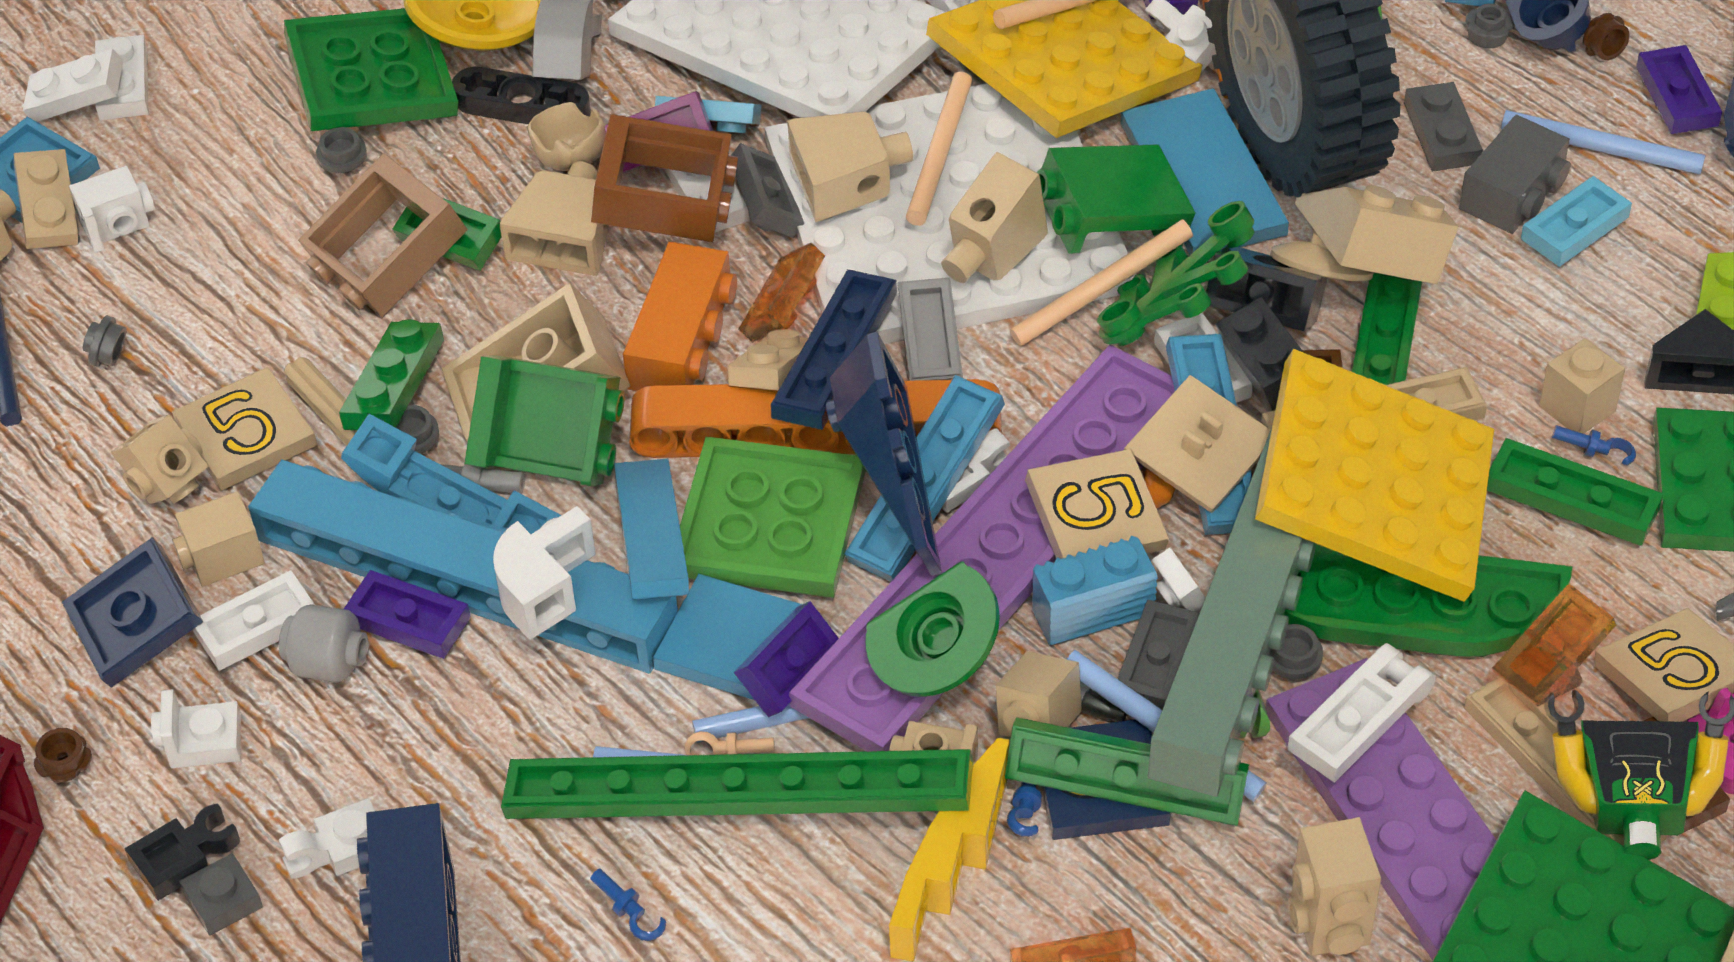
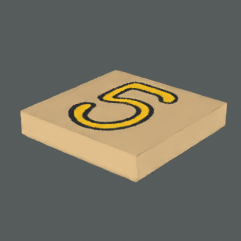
M268 367L172 411L174 421L180 429L184 428L191 432L200 443L203 450L201 457L209 466L206 470L220 491L277 465L281 459L288 460L318 445L314 431Z
M1131 449L1028 469L1025 482L1056 559L1057 557L1061 559L1066 558L1068 554L1076 556L1078 551L1087 553L1089 548L1097 550L1099 545L1107 547L1110 542L1116 543L1120 539L1128 541L1131 535L1139 538L1146 553L1166 549L1169 537Z
M1689 608L1681 610L1595 651V667L1658 721L1683 722L1700 714V699L1708 691L1706 710L1712 707L1721 689L1728 688L1734 694V645Z

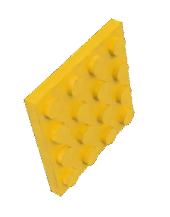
M978 0L931 17L928 21L927 36L1055 138L1199 81L1203 66L1201 63L1196 64L1185 57V51L1181 46L1170 43L1149 22L1141 19L1118 0H1097L1004 29H999L995 25L993 20L994 11L1028 0Z
M1293 349L1284 363L1255 520L1465 602L1475 588L1494 428L1378 383L1373 379L1328 363L1323 359Z

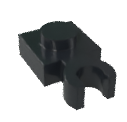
M217 803L203 808L196 815L194 824L186 829L175 818L124 849L133 868L159 901L181 888L180 880L208 866L206 855L210 853L223 854L233 850L240 843V837L234 824L218 832L211 831L225 822L222 809Z

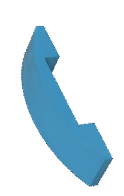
M368 414L342 452L341 459L377 491L397 498L407 497L421 506L446 514L455 513L470 522L494 530H507L518 521L532 534L550 519L561 516L557 512L513 490L507 500L414 451L417 442L416 438L371 414Z

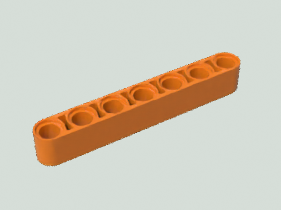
M966 379L1000 394L999 388L989 381ZM952 380L904 381L908 389L916 437ZM729 384L663 385L644 387L636 391L632 396L629 444L637 454L645 457H700L705 437L840 454H855L842 431L837 433L833 431L829 419L823 430L773 419L771 417V403L778 390L729 386ZM1001 412L990 430L997 428L1002 433Z

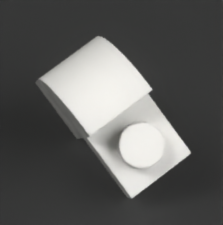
M578 506L560 517L550 519L532 534L517 521L502 534L496 544L493 563L501 605L509 619L529 640L576 611L571 575L568 572L596 555L591 519Z

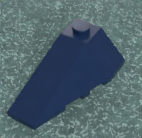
M877 331L867 334L830 377L833 400L826 401L827 414L833 431L835 433L841 431L844 433L874 485L927 570L933 576L942 573L908 389Z

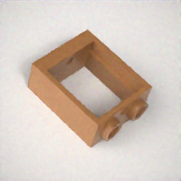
M383 153L298 241L311 256L305 262L306 265L327 284L333 279L337 280L341 284L338 291L355 308L361 310L367 305L383 318L468 229L448 202ZM398 200L420 217L423 222L366 281H363L338 259Z

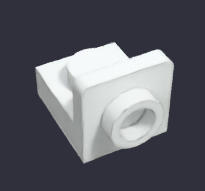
M174 689L161 691V712H153L151 716L152 737L155 747L164 746L171 768L240 761L241 712L237 701L179 707Z

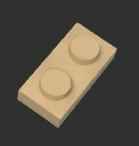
M65 149L14 153V169L26 249L78 245V229L73 198L69 188L71 184Z
M783 329L769 332L767 337L756 345L747 348L744 354L728 365L729 386L779 390L808 338L799 337V332Z

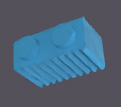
M1132 535L1128 541L1120 539L1116 543L1110 542L1107 547L1099 545L1097 550L1089 548L1087 553L1078 551L1076 556L1068 554L1066 558L1061 559L1057 557L1054 563L1046 561L1044 566L1036 564L1033 568L1032 611L1049 645L1141 618L1147 600H1157L1155 595L1157 593V573L1139 538Z

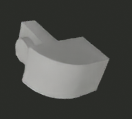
M593 0L540 1L534 30L532 77L581 80L590 76L592 37L601 34L602 15L593 14Z

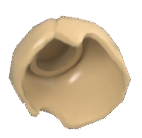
M572 102L545 109L535 115L526 127L533 150L538 159L544 165L561 171L569 170L571 165L578 161L590 164L597 160L602 153L606 136L605 123L597 110L592 109L591 116H586Z

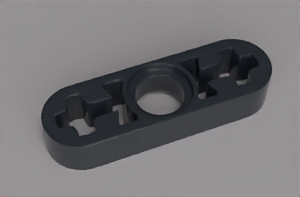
M477 66L459 71L452 80L458 99V109L466 114L529 124L535 115L545 109L572 102L576 104L582 114L591 116L588 91L577 83L532 77V75ZM519 94L533 96L530 101L525 103L509 101L513 96Z

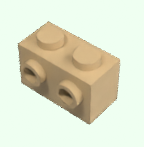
M1360 817L1300 828L1296 862L1292 868V898L1288 900L1289 916L1294 932L1296 934L1304 933L1311 956L1329 952L1343 955L1354 952L1361 946L1370 945L1381 876Z

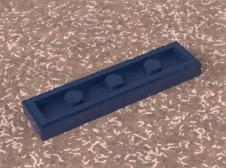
M847 269L771 403V417L773 419L823 430L829 419L826 401L833 400L830 377L867 334L877 331L897 295V280Z

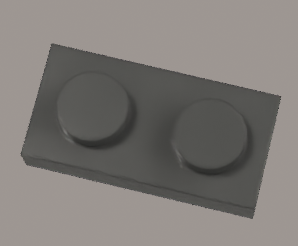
M1448 82L1406 89L1404 104L1432 172L1471 166L1482 154L1483 149L1455 83Z
M740 143L731 156L738 157L737 184L741 189L751 221L764 231L772 232L774 230L794 238L798 233L797 226L804 225L805 223L775 157Z
M1147 600L1118 680L1163 710L1200 613Z

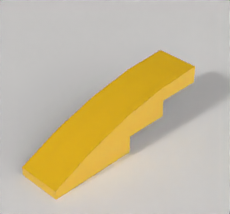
M997 738L973 765L969 811H939L930 824L906 873L889 923L890 958L914 962L927 911L951 915L962 866L986 870L1008 779H1005V772L1009 753V739Z

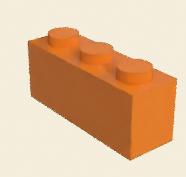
M668 242L623 352L625 373L630 384L627 390L638 391L648 386L694 385L696 380L702 381L704 379L708 365V347L710 342H717L719 340L723 325V308L725 304L731 305L733 303L737 290V275L730 273L729 251Z

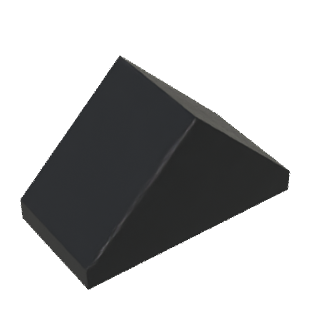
M1704 309L1652 345L1644 380L1645 389L1734 395V330Z

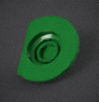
M960 561L869 621L866 626V652L870 665L876 675L893 690L915 697L938 695L962 684L986 660L997 637L1000 612L993 588L979 572L967 566L963 561Z

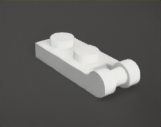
M1388 643L1384 644L1289 736L1288 751L1335 783L1414 703L1418 704L1426 698L1435 684L1436 675L1421 665L1415 668L1402 660V652ZM1391 679L1398 685L1395 687L1387 682V680Z

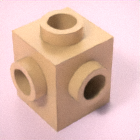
M170 414L150 421L111 451V454L125 471L123 479L128 488L138 498H146L149 504L168 498L172 504L180 501L199 486L195 477L209 467L201 457L203 450L198 440L188 430L180 429Z

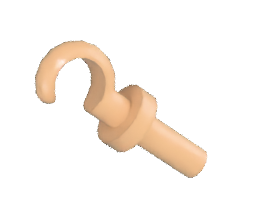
M699 731L688 737L684 748L686 755H695L691 749L692 744L696 741H706L712 746L714 755L775 752L774 737L737 740L736 732L727 733L726 740L718 741L713 734Z

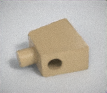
M866 112L787 120L789 156L815 222L886 197L890 193L889 167L913 161V150L908 133L905 131L880 137L871 115Z
M999 152L994 154L950 214L949 225L954 248L941 262L942 268L948 276L959 283H965L977 271L993 281L1001 280L1048 234L1038 173Z
M578 161L571 165L567 174L543 170L533 176L500 222L506 260L592 276L598 275L609 225L591 222L594 186L598 172L594 166Z

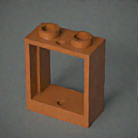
M610 114L594 186L591 222L713 243L717 222L727 224L732 193L723 192V187H734L738 157L729 155L732 134ZM629 162L711 176L707 200L622 186L620 183L624 164Z

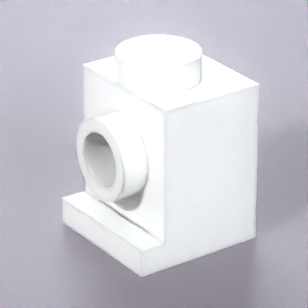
M127 166L69 185L79 221L95 253L104 250V242L149 227L146 213L155 210L152 197L145 182L135 183Z

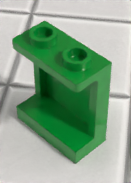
M1159 144L1048 148L1042 168L1037 171L1040 176L1043 202L1052 220L1053 229L1060 236L1069 254L1080 253L1086 236L1092 232L1151 230L1155 237L1180 220H1184L1190 227L1196 214Z
M500 355L481 356L464 464L484 468L498 466L580 481L581 485L591 487L604 484V478L612 474L616 460V445L610 443L613 422L618 423L620 421L625 403V393L623 390H619L620 377Z

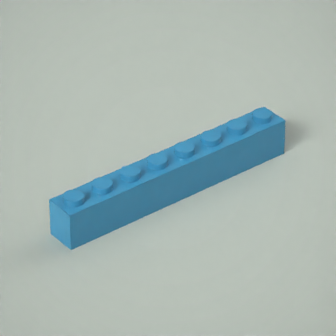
M282 459L248 506L260 542L363 577L367 575L369 570L376 571L465 602L469 606L470 613L519 629L509 619L501 605L493 563L496 544L506 530H494L470 522L458 514H446L421 506L410 498H397L373 490L364 483L358 481L349 482L325 474L313 466H301ZM587 560L569 571L576 611L537 636L651 674L654 669L653 657L678 612L676 596L632 599L629 574L618 571L611 565L603 562L594 563Z

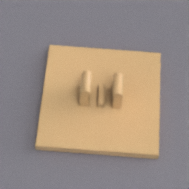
M1189 375L1125 446L1124 450L1131 449L1137 462L1207 511L1213 513L1260 459L1271 429Z

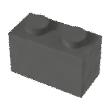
M1516 114L1464 173L1459 209L1513 234L1526 218L1531 220L1539 213L1546 194L1552 188L1558 190L1566 180L1571 167V163L1566 160L1570 138Z

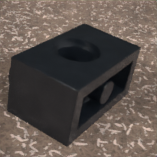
M1226 246L1215 253L1214 260L1227 252L1238 251L1248 266V271L1241 279L1229 285H1221L1217 277L1210 279L1206 289L1211 299L1210 306L1236 312L1262 297L1283 326L1305 332L1317 322L1328 277L1289 267L1276 261L1271 255L1241 247L1228 248Z

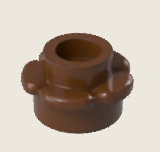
M1604 13L1591 20L1589 27L1583 35V45L1586 46L1585 52L1590 57L1597 55L1603 60L1614 59L1626 48L1630 33L1620 16Z
M69 728L52 729L42 735L36 744L35 753L37 757L34 759V768L41 777L46 778L49 776L52 781L57 783L73 780L81 771L88 768L92 759V753L89 748H86V740L76 731Z

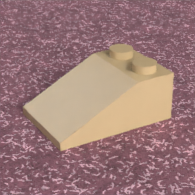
M1373 185L1366 186L1365 190L1341 187L1311 192L1297 197L1295 202L1297 208L1340 266L1432 284H1438L1459 227L1444 210L1445 205L1434 198L1423 195H1416L1413 200L1399 198L1393 192Z
M568 283L442 368L467 442L481 356L500 355L620 377L619 390L624 391L630 387L603 315L571 283Z

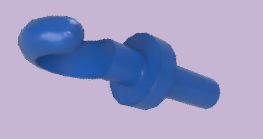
M1558 425L1553 430L1552 438L1584 448L1585 456L1592 458L1595 452L1608 455L1610 449L1616 448L1628 455L1623 459L1622 464L1629 465L1636 458V451L1633 445L1623 438L1616 437L1605 441L1600 439L1601 432L1593 429L1589 435Z
M1022 782L1021 787L1013 793L1012 804L1014 808L1007 815V825L1015 834L1030 837L1038 833V826H1024L1016 819L1031 818L1033 812H1036L1041 807L1042 794L1036 789V785Z
M601 868L591 875L590 880L615 902L612 910L619 917L626 913L630 916L629 927L635 937L640 940L651 941L663 934L666 928V920L663 917H660V924L654 931L647 932L638 927L637 921L645 912V909L637 903L640 897L638 892L633 888L624 891Z

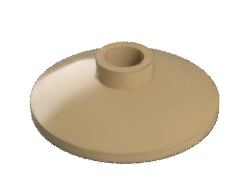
M1315 231L1311 241L1287 242L1271 248L1270 255L1273 259L1302 271L1347 281H1369L1373 278L1374 272L1340 266Z

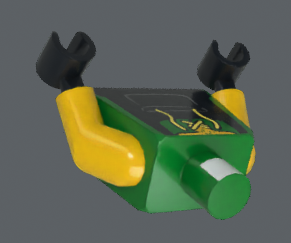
M1572 690L1574 710L1570 716L1563 717L1556 712L1554 693H1550L1545 700L1544 709L1547 716L1557 723L1558 732L1554 733L1552 737L1557 778L1560 785L1580 811L1593 815L1595 828L1598 832L1602 834H1622L1624 836L1625 854L1643 856L1648 860L1657 858L1662 852L1661 835L1677 836L1684 833L1686 816L1702 813L1723 782L1729 737L1723 734L1724 726L1734 718V698L1731 694L1729 713L1721 719L1712 718L1706 712L1705 706L1708 701L1709 691L1701 697L1699 712L1706 721L1705 732H1699L1698 722L1581 720V731L1576 730L1575 721L1581 717L1584 711L1582 695L1577 690Z

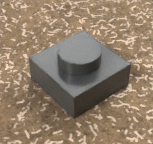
M233 853L179 881L184 896L209 936L263 908L257 890Z

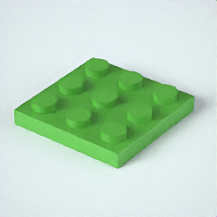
M705 437L680 523L688 578L696 579L699 573L735 585L834 598L866 473L856 455Z

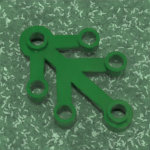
M1243 201L1230 202L1220 207L1209 217L1207 221L1208 226L1214 235L1189 257L1182 245L1156 260L1152 286H1150L1144 275L1138 274L1131 281L1118 287L1119 300L1106 307L1097 318V322L1101 327L1099 336L1105 344L1117 343L1119 346L1131 344L1145 332L1144 326L1147 323L1180 310L1184 318L1195 317L1204 312L1211 304V299L1201 283L1217 277L1221 285H1229L1238 281L1247 273L1248 266L1238 251L1227 252L1216 260L1205 264L1225 245L1228 248H1235L1243 245L1253 237L1255 233L1252 227L1254 225V218Z

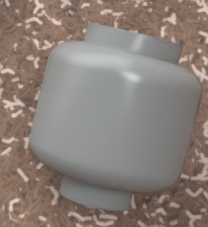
M313 604L303 606L294 616L291 615L286 618L279 636V654L281 659L287 661L289 670L301 678L333 683L341 682L348 678L355 666L363 665L368 652L367 634L360 631L358 618L346 609Z

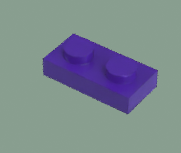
M1687 45L1639 53L1636 68L1671 134L1719 126L1722 110Z
M369 570L344 607V609L351 611L358 618L361 630L443 659L471 618L469 606L465 602L373 570Z
M809 601L796 607L733 673L767 717L782 712L792 701L789 697V692L839 638L812 602Z

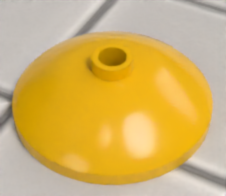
M403 0V3L412 21L434 39L461 49L491 51L517 45L534 35L536 16L541 0Z

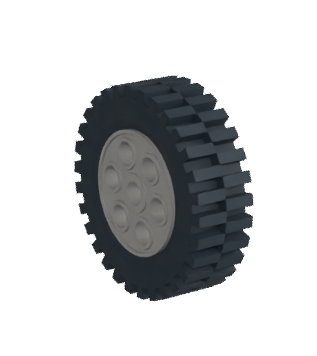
M1210 0L1204 3L1205 16L1212 22V27L1207 28L1208 41L1215 45L1216 55H1212L1214 69H1220L1223 81L1218 83L1222 96L1227 95L1230 102L1227 112L1232 122H1238V132L1244 143L1249 144V152L1255 163H1260V172L1266 181L1271 179L1272 187L1277 191L1283 190L1285 196L1300 197L1302 194L1317 192L1374 176L1380 173L1379 170L1385 169L1389 164L1387 158L1393 156L1395 147L1392 140L1398 139L1399 127L1393 119L1400 117L1401 106L1393 97V93L1400 91L1399 77L1393 74L1391 70V64L1397 63L1395 48L1388 47L1385 34L1391 33L1388 18L1381 20L1378 7L1383 4L1382 0Z

